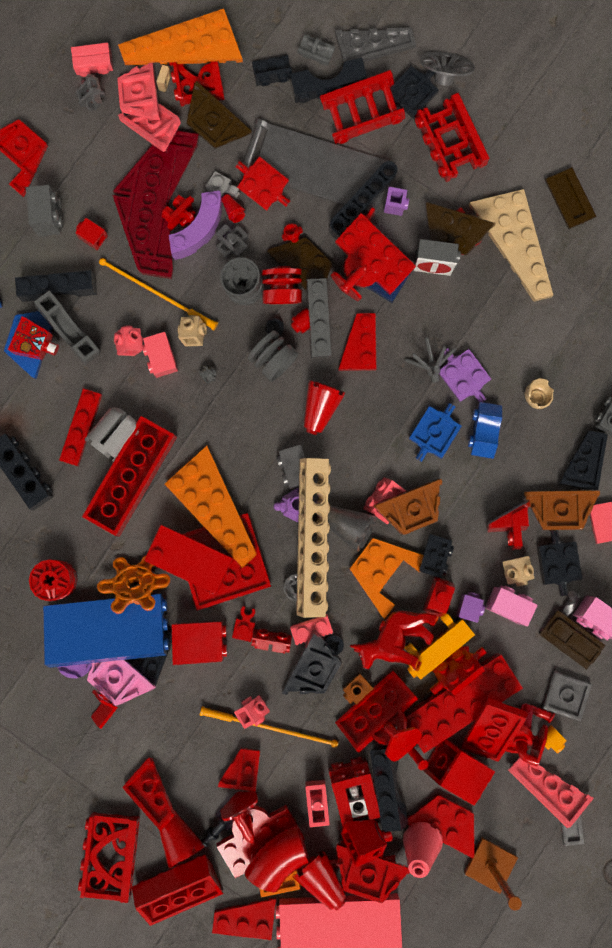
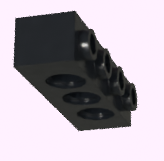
M5 433L0 437V468L30 510H36L53 498L50 493L52 489L46 482H42L40 479L41 473L35 466H31L29 463L31 459L28 454L19 449L20 443L15 436ZM10 451H13V452H14V457H13V459L8 460V458H7L8 453H9ZM24 466L25 473L19 476L18 469ZM34 481L36 488L30 491L29 484Z

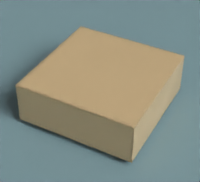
M162 65L157 79L159 91L163 92L167 90L171 79L170 69L165 65Z

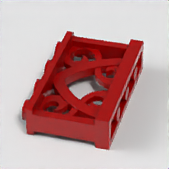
M210 61V64L203 66L199 71L198 77L188 72L184 68L185 64L169 62V65L174 68V71L171 72L172 82L177 85V89H174L175 99L180 101L181 107L190 104L192 94L188 95L184 92V87L189 85V91H191L196 81L204 88L215 89L208 92L218 101L225 100L218 61ZM205 72H209L211 74L209 77H206L204 75V79H202V76ZM179 73L185 78L181 82Z
M93 812L90 817H87L85 830H88V834L83 842V850L86 851L85 858H82L80 870L83 871V877L80 878L78 884V891H81L80 898L115 900L121 903L129 902L132 895L140 816ZM100 822L107 823L111 833L108 834L107 829L102 827L103 833L98 834L96 831L97 824ZM114 823L129 824L128 828L115 831ZM117 838H119V843L121 841L126 843L124 848L118 846ZM94 839L97 840V841H99V842L95 845V847H94ZM112 841L115 851L125 856V860L116 862L108 872L100 862L97 854L105 845ZM116 868L122 869L123 873L121 875H118L117 872L115 876L112 875ZM96 877L98 880L96 884H99L102 879L106 882L102 888L94 889L90 885V879ZM111 884L121 889V892L107 891L106 889Z

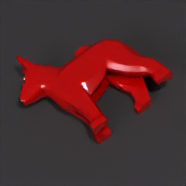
M397 611L392 613L386 621H382L379 629L381 633L377 640L365 644H351L350 646L354 648L355 652L359 653L364 670H369L376 659H381L387 662L408 664L418 672L422 662L419 661L418 657L404 651L405 636L421 637L425 639L426 644L431 645L434 636L422 624L429 623L434 626L439 617L425 612Z

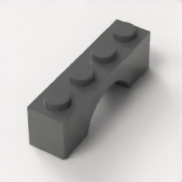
M326 278L307 279L306 292L310 323L311 358H328L331 356L327 280Z
M50 291L34 301L36 309L85 366L100 355V350L77 327Z

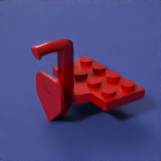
M361 213L335 241L348 255L343 269L346 280L336 272H333L330 276L343 293L359 301L362 297L353 286L365 288L376 282L390 295L412 272L416 265Z
M394 671L390 672L357 705L355 704L335 722L358 752L374 739L379 744L388 745L385 755L391 761H398L408 753L417 764L419 770H425L428 767V761L414 748L421 740L422 734L416 727L407 728V718L403 713L418 698Z
M488 698L464 738L461 748L499 762L505 752L518 753L524 762L538 767L547 742L548 726L543 725L537 735L534 736L531 731L532 715L543 718L550 723L555 713L552 714L547 710L530 704H523L518 709Z
M255 791L235 793L221 809L223 821L232 819L233 834L217 842L216 846L235 878L244 874L253 857L269 840L282 831L298 825L287 805L268 814L265 809L255 806L258 802L257 793Z

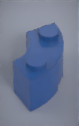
M479 402L478 409L473 411L472 420H475L473 436L469 437L468 447H471V455L494 459L502 421V405Z

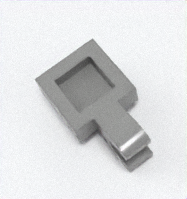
M216 171L206 185V190L210 192L220 191L221 197L225 194H230L232 198L237 200L240 194L238 192L239 189L231 185V179Z

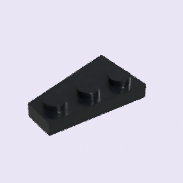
M587 431L559 484L598 491L608 434Z

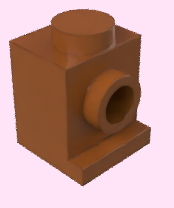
M358 673L342 689L345 692L343 694L344 698L350 704L354 702L357 705L374 688ZM359 687L360 693H353V689Z

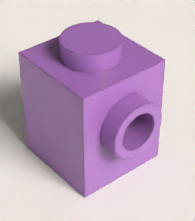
M389 187L384 213L402 216L403 211L408 209L409 199L406 198L407 190Z
M468 592V595L462 594L456 616L478 623L479 616H482L485 610L484 600L479 599L480 595Z

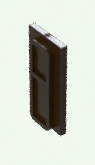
M573 167L545 179L568 229L597 217Z
M559 610L556 611L539 633L540 636L586 670L595 662L606 646Z

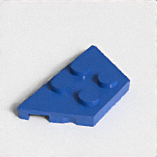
M39 311L15 315L4 348V352L34 379H37L42 360L15 355L8 348L22 316L48 332H52V326Z

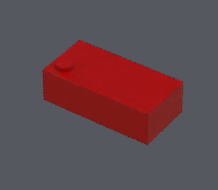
M161 525L144 561L211 593L217 594L234 558Z

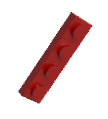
M87 389L82 390L59 461L79 467L87 443L84 439L91 431L102 394Z

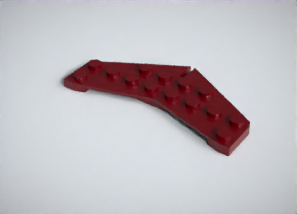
M176 131L164 152L152 145L113 190L114 194L129 196L128 198L112 195L136 267L143 275L172 279L173 257L169 240L170 229L167 228L168 222L162 217V211L168 206L198 147L199 134Z

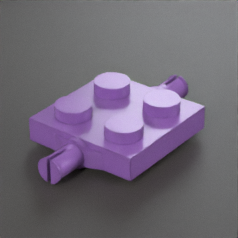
M449 348L445 350L444 356L450 351ZM469 349L458 356L452 354L447 359L448 363L446 366L440 369L439 375L459 402L473 395L479 402L485 401L486 398L480 390L483 385L491 380L490 376Z

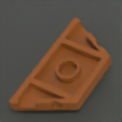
M442 479L433 480L374 504V508L402 535L438 521V506L440 505L439 488L442 485Z
M600 491L524 492V497L526 500H530V508L542 530H583L597 497L600 495Z

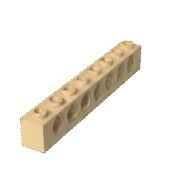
M300 459L297 616L303 618L326 617L328 602L326 600L328 582L326 581V575L329 570L327 553L329 552L327 534L330 529L328 523V514L330 512V504L328 503V494L330 493L328 475L331 472L329 459ZM314 474L318 476L317 483L313 481ZM315 493L318 496V500L316 503H314L313 501V495ZM314 513L317 514V521L315 523L312 520ZM314 533L317 534V540L315 542L312 541V535ZM315 552L316 555H317V558H316V560L313 562L312 559H311V557H312V554ZM315 572L316 579L312 582L311 575ZM315 592L316 598L311 601V594Z

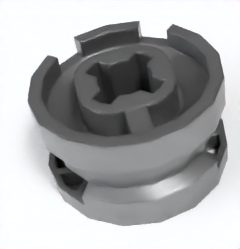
M297 574L289 576L284 582L283 587L285 595L293 601H297Z

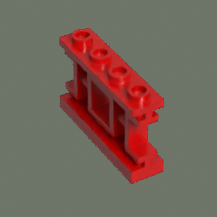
M459 93L451 95V99L447 98L444 100L443 106L445 110L431 115L428 107H426L423 111L421 109L417 110L415 124L418 129L421 128L425 145H429L431 158L434 162H437L439 175L445 179V182H449L451 178L457 177V167L470 162L473 170H475L477 167L482 168L486 166L490 159ZM453 112L456 121L448 124L445 117L452 115ZM438 121L441 127L435 129L432 133L429 124ZM455 130L460 143L446 148L441 135ZM469 145L472 153L463 157L460 150ZM454 154L456 160L450 162L448 166L444 157Z

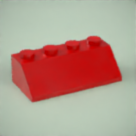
M206 855L198 856L190 862L177 865L167 872L159 873L151 879L143 880L137 885L132 886L135 909L150 926L223 894L213 865Z

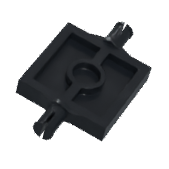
M411 66L390 88L397 110L404 108V111L414 119L417 110H422L438 94L439 89L430 80L436 72L428 70L423 74Z
M559 530L550 531L552 543L545 546H537L543 585H559L560 596H568L567 584L572 581L582 580L577 541L560 542Z

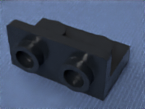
M288 55L252 62L256 86H268L271 83H285L290 80L292 69Z
M429 534L419 572L438 578L446 575L449 564H446L447 558L452 556L454 550L452 541Z

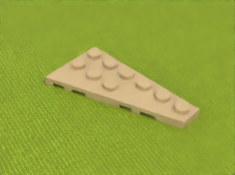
M524 189L470 202V208L475 211L479 218L496 223L488 231L489 236L503 257L508 260L514 273L516 272L522 281L521 284L532 300L539 301L551 298L553 292Z

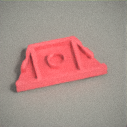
M149 63L141 68L136 66L129 73L117 78L119 103L122 113L155 120L160 119L154 63Z
M159 103V120L131 114L124 116V113L118 115L122 123L163 152L166 151L181 124L177 115Z

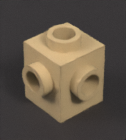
M199 316L181 317L180 325H178V338L184 346H203L204 335L207 332L206 324L203 323Z
M529 556L503 561L504 575L508 585L516 583V587L528 584V580L535 579L534 569Z

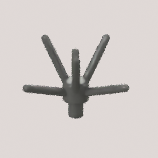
M426 337L425 342L430 362L426 364L415 353H412V356L418 362L410 359H405V361L426 369L428 375L432 378V382L436 383L440 380L438 375L441 372L440 366L455 352L456 348H452L443 357L446 346H443L438 360L434 361L429 338Z

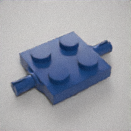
M448 403L444 412L437 411L429 406L410 436L409 440L421 448L415 457L420 462L423 461L427 453L434 454L442 459L462 427L450 417L456 408L454 405L451 407V403Z

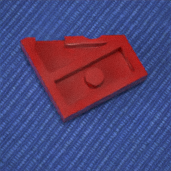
M241 748L219 781L218 787L256 791L260 750Z

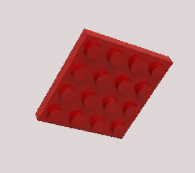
M248 513L240 515V519L257 555L243 568L233 559L217 594L188 582L197 611L271 587ZM205 527L183 534L232 557Z

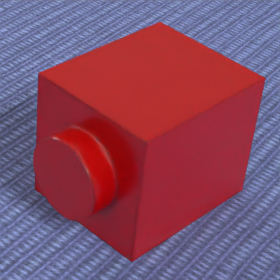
M87 218L76 227L75 233L78 238L97 251L108 237L103 228Z

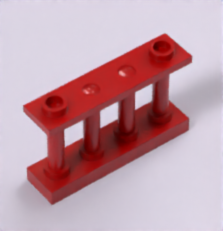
M391 70L320 96L324 110H330L337 130L336 133L332 134L335 144L346 143L351 138L390 124H399L405 119L404 108L397 110L390 89L394 85ZM383 90L390 113L379 116L372 95L373 92ZM362 96L366 98L372 116L371 120L363 123L355 104V100ZM348 103L355 125L347 129L343 128L337 109L338 105Z

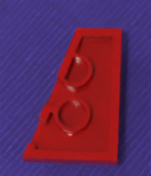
M149 757L122 788L159 830H162L176 814L153 759Z
M276 897L261 902L255 901L247 905H237L215 910L212 933L272 940Z

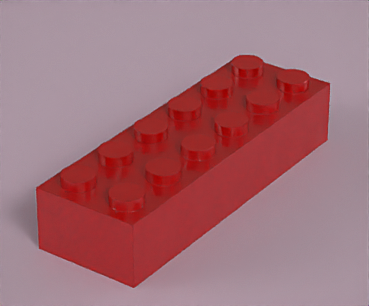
M140 416L134 432L123 445L82 517L114 536L120 537L177 437L166 429Z
M496 653L480 663L485 671L455 696L449 690L443 688L436 695L433 694L427 700L422 701L404 713L407 718V728L416 727L422 734L418 745L423 753H426L476 720L488 698L502 703L523 689L501 654Z

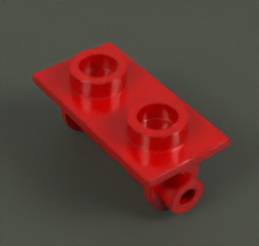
M254 629L251 646H255V649L268 651L269 644L273 645V652L285 654V652H290L292 636L284 632L274 633L266 629Z

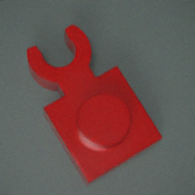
M243 606L241 608L242 620L236 619L232 638L251 642L255 623L250 622V620L254 617L256 610L253 608L252 613L246 615V606Z

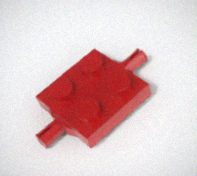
M260 156L249 168L241 161L238 162L235 168L244 174L242 181L237 186L240 191L266 211L277 200L287 207L290 200L282 195L284 187L289 182L285 176Z
M461 646L432 670L438 682L429 688L431 692L436 695L445 688L455 696L485 671L478 660L487 654L486 651L480 647L472 654Z

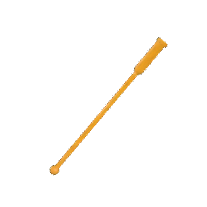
M101 258L99 260L100 265H105L109 267L110 269L116 271L117 273L123 275L124 277L130 279L131 281L137 283L138 285L144 287L145 289L151 291L152 293L158 295L159 297L186 311L189 316H199L203 323H205L206 326L210 327L211 330L214 331L217 328L218 322H214L213 320L207 318L206 316L200 314L199 312L193 309H188L184 307L183 305L177 303L176 301L170 299L169 297L163 295L162 293L156 291L155 289L149 287L148 285L142 283L141 281L135 279L134 277L107 263L106 259Z
M205 706L201 708L200 716L212 717L228 722H240L232 714L205 708ZM261 723L257 725V727L330 744L334 748L338 746L337 740L330 741Z

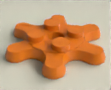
M146 556L137 565H130L125 558L119 557L113 561V567L117 571L116 576L112 579L101 580L97 584V589L103 594L113 593L116 595L115 600L111 603V610L116 614L123 613L125 608L132 603L140 604L144 610L151 611L155 606V599L151 596V593L155 589L166 588L170 583V576L167 574H154L151 571L154 565L144 561ZM131 583H139V586L137 585L136 587L130 588Z

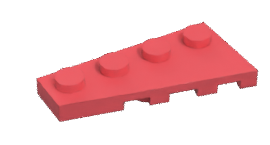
M520 756L508 769L566 828H570L594 799L588 794L585 795L575 786L562 781L557 775L549 773L542 766L538 765L536 767L524 762Z

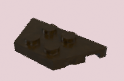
M196 81L186 124L214 149L250 135L252 131Z
M426 202L431 241L459 244L458 251H461V254L468 255L496 224L489 220Z
M306 237L299 239L296 243L290 242L267 251L280 266L302 270V275L293 276V278L302 279L299 285L305 291L307 279L326 278L327 280L332 267V262Z

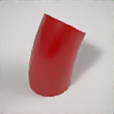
M298 825L277 834L256 853L244 872L245 877L253 885L267 892H278L280 886L290 874L300 867L309 864L308 853Z

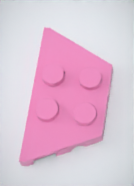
M127 660L91 663L92 668L87 678V681L115 706L149 692L156 687Z

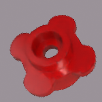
M296 224L286 225L283 230L282 239L296 243L299 240V235L303 232L302 227H297Z

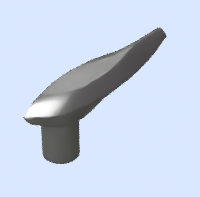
M569 591L568 596L570 599L561 610L566 616L578 605L580 596L575 591Z

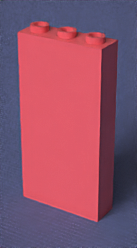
M398 893L389 894V897L382 904L357 895H349L344 899L345 904L337 911L335 909H328L315 897L280 899L279 906H276V919H280V926L276 927L277 940L281 939V947L277 948H402Z

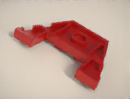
M18 119L0 129V152L21 169L20 173L9 185L24 197L26 187L30 186L48 145Z

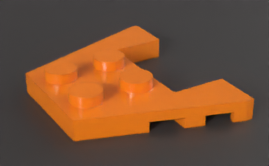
M372 538L350 567L351 572L384 619L395 604L380 594L381 589L402 561L419 572L423 555Z

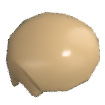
M535 379L526 387L525 399L532 408L543 409L548 407L553 401L554 389L549 386L547 379Z

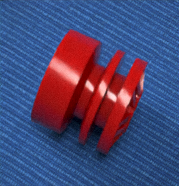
M279 266L261 271L262 276L270 277V279L262 280V284L271 285V289L262 291V304L302 303V290L293 288L294 284L302 282V279L293 278V276L302 275L301 269Z
M49 559L41 561L34 566L30 572L29 585L33 594L39 599L56 601L70 596L77 586L78 579L72 565L66 561ZM50 577H54L55 580L49 584L48 580H50Z

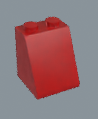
M223 621L180 622L172 624L173 665L222 662L224 657H227V645L223 644V637H227V627L223 625Z
M448 739L436 746L428 759V767L423 770L438 785L474 806L495 773L485 763Z

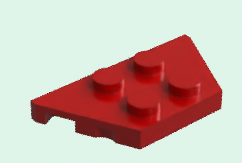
M437 794L430 799V802L418 808V811L407 817L408 825L417 822L431 824V827L437 828L440 831L444 844L474 858V813Z
M341 844L336 845L342 886L345 892L382 904L389 897V894L398 887L402 879L410 873L408 866L381 857L355 867L347 847Z

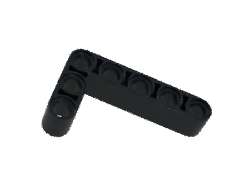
M384 162L332 218L329 232L336 240L394 181L398 170L394 162ZM389 169L393 174L386 175L384 170ZM378 183L380 188L374 189L371 184ZM364 196L368 201L362 203L358 198ZM352 210L355 212V215L350 217L346 214V211ZM339 223L343 229L335 230L333 225Z

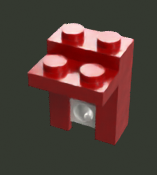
M356 757L351 759L350 763L343 764V762H337L332 764L331 768H328L343 827L345 822L369 816L370 820L380 818L378 802L366 758ZM358 785H361L363 795L361 796L358 792ZM346 788L350 790V799H348ZM361 802L363 803V808L355 810L353 809V804Z

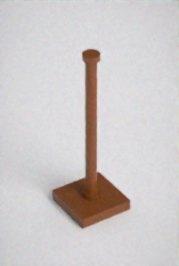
M481 837L474 851V858L470 859L464 874L499 894L503 892L508 900L510 909L516 911L521 908L522 902L520 898L514 895L506 882L518 857Z

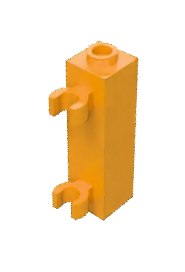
M448 614L442 616L440 619L448 629L433 640L431 645H427L420 652L411 643L405 646L408 653L418 657L419 661L422 662L418 672L410 665L407 668L413 678L417 676L421 680L475 636L463 619H459L454 623Z

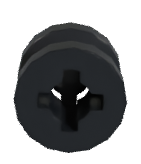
M330 635L326 638L325 641L337 655L343 651L344 643L339 636Z

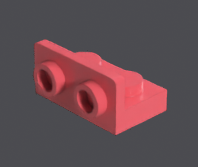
M384 477L377 483L376 490L366 500V505L363 509L388 524L389 522L374 508V504L404 493L406 490L393 480Z

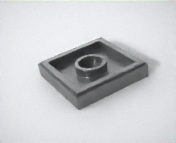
M553 671L542 708L581 721L592 684Z

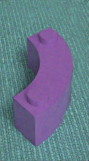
M220 191L201 193V207L195 220L184 230L169 235L171 254L174 260L196 253V250L207 244L213 237L222 215Z

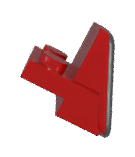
M527 499L490 520L487 532L510 531L507 534L508 546H512V550H520L523 546L521 531H526L529 527L528 508L531 506L530 500Z

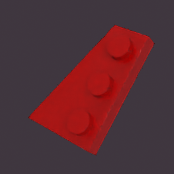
M375 313L356 314L338 371L376 370Z

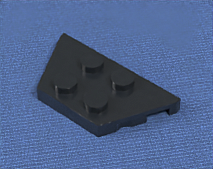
M313 630L282 688V694L288 695V692L300 691V694H323L329 687L342 661L317 631Z

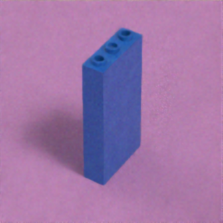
M154 594L151 596L155 599V606L151 611L144 610L140 604L132 603L121 614H116L111 610V603L115 599L43 606L45 665L52 668L167 655L166 650H169V638H166L165 630H168V620L164 618V611H167L166 599H163L161 594Z

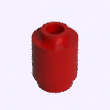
M305 308L291 319L293 323L290 325L296 333L300 332L303 334L310 329L309 310Z

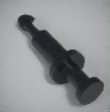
M221 819L214 828L207 830L208 836L201 839L205 847L210 845L209 842L212 839L217 840L219 838V833L227 826L228 821Z

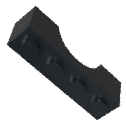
M363 58L344 61L340 74L330 80L318 79L309 70L290 74V84L295 103H306L311 99H320L321 95L367 79Z
M91 270L15 277L16 296L22 302L36 301L48 291L53 295L69 294L78 297L97 295L96 277Z
M388 745L376 746L370 750L382 832L402 831L408 825L406 806L401 801L397 789V768L399 762L391 761L385 755Z

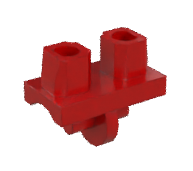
M178 195L173 201V206L177 208L176 210L169 206L163 209L162 217L168 222L167 228L172 231L179 223L181 226L185 224L189 226L195 220V212L191 206L194 198L189 196L185 199Z

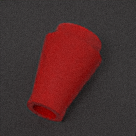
M230 194L223 196L222 203L228 219L233 223L243 220L245 209Z

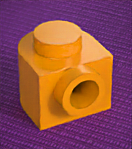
M550 725L548 727L545 747L547 750L552 748L556 753H559L564 749V743L567 740Z

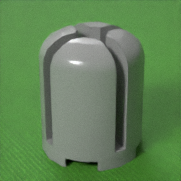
M112 407L108 409L84 440L88 442L90 439L92 441L91 445L107 458L110 456L114 457L112 460L114 462L123 445L134 432L137 421L130 415H127L122 409Z

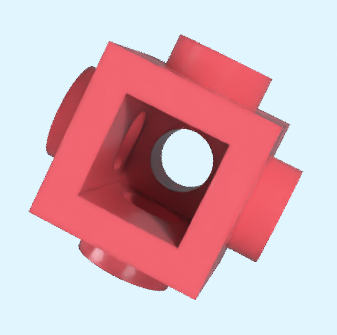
M126 325L114 333L117 355L135 356L143 350V337L141 336L140 328Z
M258 695L253 699L249 696L241 702L243 706L237 709L234 714L243 728L246 729L253 724L257 726L266 720L264 716L270 710L261 696Z

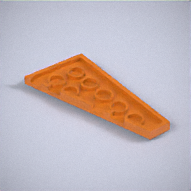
M224 8L118 44L125 65L167 64V62H177V64L207 63L208 61H219V63H226V61L243 62Z
M206 446L170 478L165 485L243 568L257 554L209 448Z

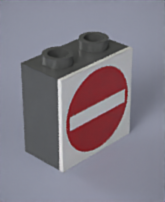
M420 239L416 250L414 263L416 267L414 271L451 276L454 268L457 267V263L460 261L461 251H458L459 244Z

